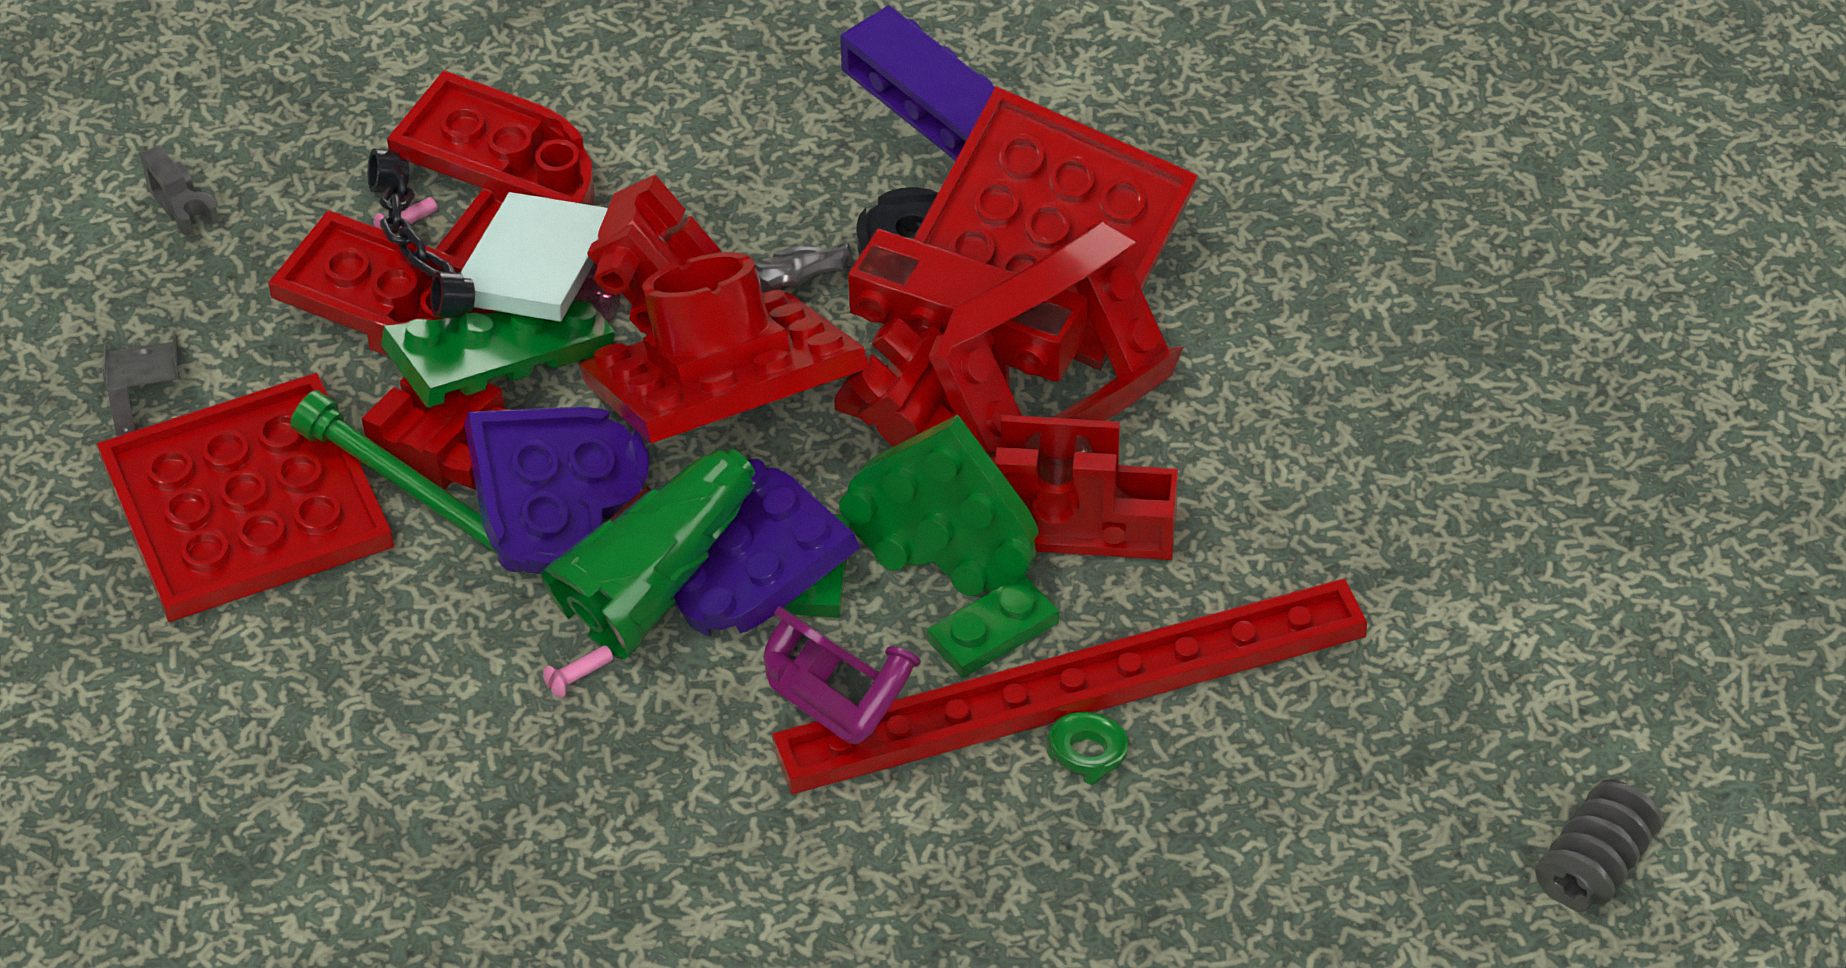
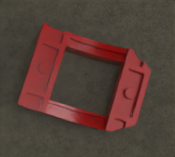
M1102 222L1094 224L1088 228L1086 234L1074 242L1064 244L1048 256L1006 281L946 310L950 320L944 334L936 336L928 357L955 415H959L989 457H996L997 447H1001V415H1022L986 340L984 332L1028 311L1074 284L1079 294L1087 297V312L1117 377L1088 397L1051 418L1107 421L1173 375L1183 346L1167 347L1124 251L1137 242Z

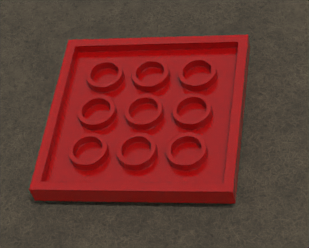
M996 86L913 240L1018 274L1064 244L1074 242L1086 234L1088 228L1094 224L1102 222L1137 242L1124 251L1141 290H1143L1197 185L1198 175ZM1075 284L1065 289L1079 294ZM1087 312V336L1073 359L1101 371L1108 355Z
M317 372L97 443L101 462L168 623L394 548L390 527L358 459L330 440L326 443L320 440L311 442L291 428V419L297 406L310 392L319 390L329 397Z

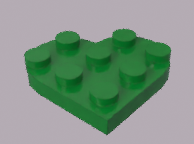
M959 415L870 459L851 479L846 493L839 502L841 514L849 521L856 536L874 552L876 560L883 567L889 570H899L905 565L917 566L934 562L951 578L953 586L960 593L967 596H976L982 590L992 592L1006 583L1016 584L1026 575L1035 561L1036 550L1034 540L1039 534L1036 522L1028 507Z

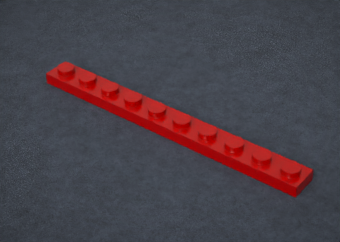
M1343 578L894 700L874 732L858 744H850L844 741L821 723L815 721L772 733L773 749L790 793L793 795L1052 724L1070 713H1092L1365 638L1367 620L1346 579Z

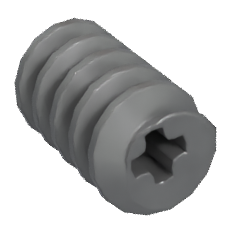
M1615 779L1603 780L1589 791L1585 802L1578 806L1573 818L1564 825L1560 836L1551 843L1548 853L1543 855L1538 861L1535 868L1538 883L1551 899L1576 912L1589 910L1591 904L1604 905L1610 902L1616 891L1615 887L1624 883L1628 874L1627 871L1637 865L1640 853L1649 848L1652 836L1659 834L1664 825L1662 812L1653 800L1625 782Z

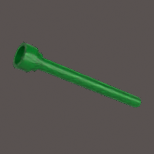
M314 390L300 402L291 419L290 425L293 430L311 442L320 440L326 443L330 440L497 554L490 545L479 513L343 421L344 415L338 411V404L319 390Z

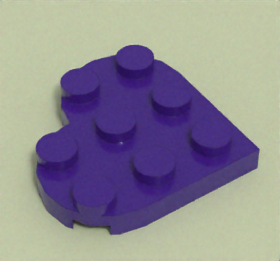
M561 407L468 412L464 425L482 523L491 547L497 552V559L501 566L512 572L525 571L527 573L541 574L554 559L561 557L601 525L603 518L619 515L634 504L648 476L649 454L641 435L636 430L632 435L622 424L609 419L611 412L598 408Z
M748 459L755 470V475L751 478L754 489L741 503L742 505L736 517L707 550L709 557L674 595L676 603L689 626L706 636H711V629L723 630L736 626L739 633L753 629L775 615L774 612L778 606L784 608L861 548L854 533L792 476L777 468L766 467L764 462L759 459Z

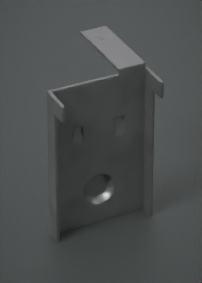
M173 330V341L108 351L107 341H104L102 374L105 390H108L116 437L135 431L127 387L178 380L175 330Z

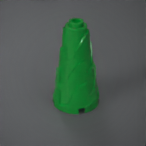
M716 449L711 454L704 455L689 464L660 489L657 490L655 488L648 491L613 521L608 520L599 525L561 557L554 559L541 572L542 582L548 594L568 620L576 614L590 627V631L587 634L589 638L601 647L607 646L614 657L627 659L676 602L674 595L709 557L707 550L736 517L742 505L741 503L754 489L751 479L755 475L753 466L735 449H729L727 452Z

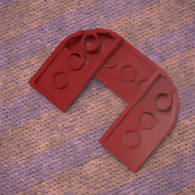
M445 70L441 72L387 138L388 150L397 152L399 158L483 188L436 249L425 246L426 251L435 254L444 261H448L454 267L455 272L462 271L509 192L595 206L591 159H589L584 148L583 137L567 119L538 103ZM327 210L268 282L271 298L367 334L369 349L385 355L388 354L381 346L384 326L404 324L414 319H447L434 317L432 313L430 291L433 278L421 270L412 267L401 254L398 244L390 242L382 229L331 210ZM414 244L407 245L410 252L417 251V247ZM428 260L425 261V263L433 269H439V267L433 264L432 262ZM473 307L470 313L490 314L500 311Z

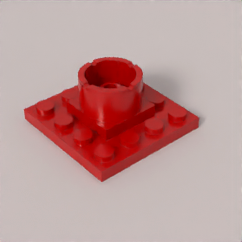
M738 252L698 256L687 259L686 264L682 267L675 263L652 274L642 284L643 296L652 331L646 337H643V341L629 346L623 343L610 344L596 350L593 358L579 362L586 385L651 444L869 368L864 346L795 296L782 290L763 292L753 258L750 259L749 255Z

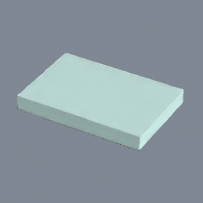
M509 192L461 271L464 278H471L474 282V307L562 321L594 265L587 252L591 243L599 240L598 231L608 208Z

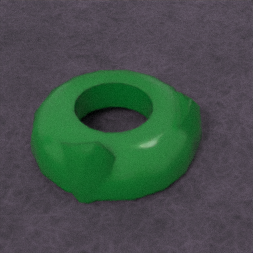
M1091 712L1070 713L1059 718L1052 726L1047 737V754L1050 759H1056L1064 768L1083 775L1085 783L1094 785L1107 773L1117 769L1127 756L1129 740L1124 729L1119 724L1102 714ZM1080 740H1093L1098 742L1105 752L1098 756H1084L1077 753L1072 748V745Z

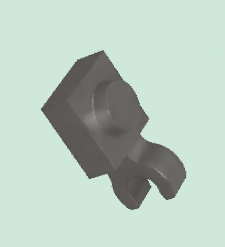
M160 145L140 153L148 190L172 221L176 220L177 228L182 234L186 236L193 234L190 218L194 215H204L212 224L219 222L214 198L204 192H192L194 190L193 181L187 168L181 161L174 163Z

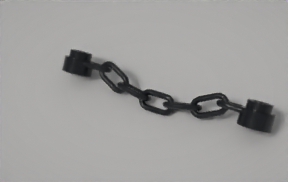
M373 148L368 160V185L371 192L383 193L379 199V204L386 210H389L388 216L380 221V226L386 238L390 242L398 244L401 254L412 267L421 270L433 278L430 302L434 317L460 318L462 313H470L473 310L475 301L473 280L471 278H464L461 272H455L454 267L448 261H444L435 254L426 251L423 241L414 232L410 223L401 217V211L408 209L415 198L414 191L407 187L409 161L399 158V154L395 151ZM401 226L402 229L399 233V236L395 235L398 233L399 227ZM414 244L417 247V251L410 252L407 245ZM428 260L432 262L433 264L438 266L439 269H433L432 267L427 265L425 261Z

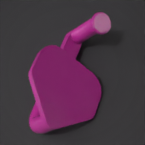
M778 606L774 614L781 618V621L771 634L763 655L766 675L771 688L850 744L862 742L874 732L902 690L913 667H918L921 660L910 651L889 646L885 650L888 657L879 672L790 611ZM804 634L809 640L794 661L789 655ZM841 659L874 680L858 705L826 683Z

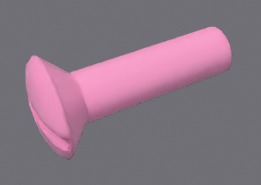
M428 197L410 206L405 211H401V217L412 224L436 212L438 207L432 197ZM380 213L375 214L374 227L382 229L380 221L386 216Z
M602 646L559 670L546 666L543 670V678L547 688L551 687V693L556 697L564 698L567 685L612 662V652L607 646Z

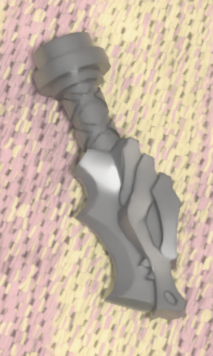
M847 241L828 249L794 246L776 251L773 254V258L764 259L763 263L756 265L762 291L766 292L778 290L785 286L798 288L800 285L810 282L824 272H843L845 267L852 266L853 256Z

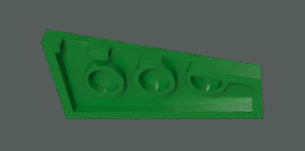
M573 301L560 322L498 312L490 314L466 313L460 318L438 320L414 319L404 324L386 325L383 329L381 346L428 408L444 403L445 393L459 389L467 396L486 390L487 380L505 375L510 380L515 381L531 376L532 366L541 363L557 368L593 357L594 352L599 348L613 344L615 331L591 302Z

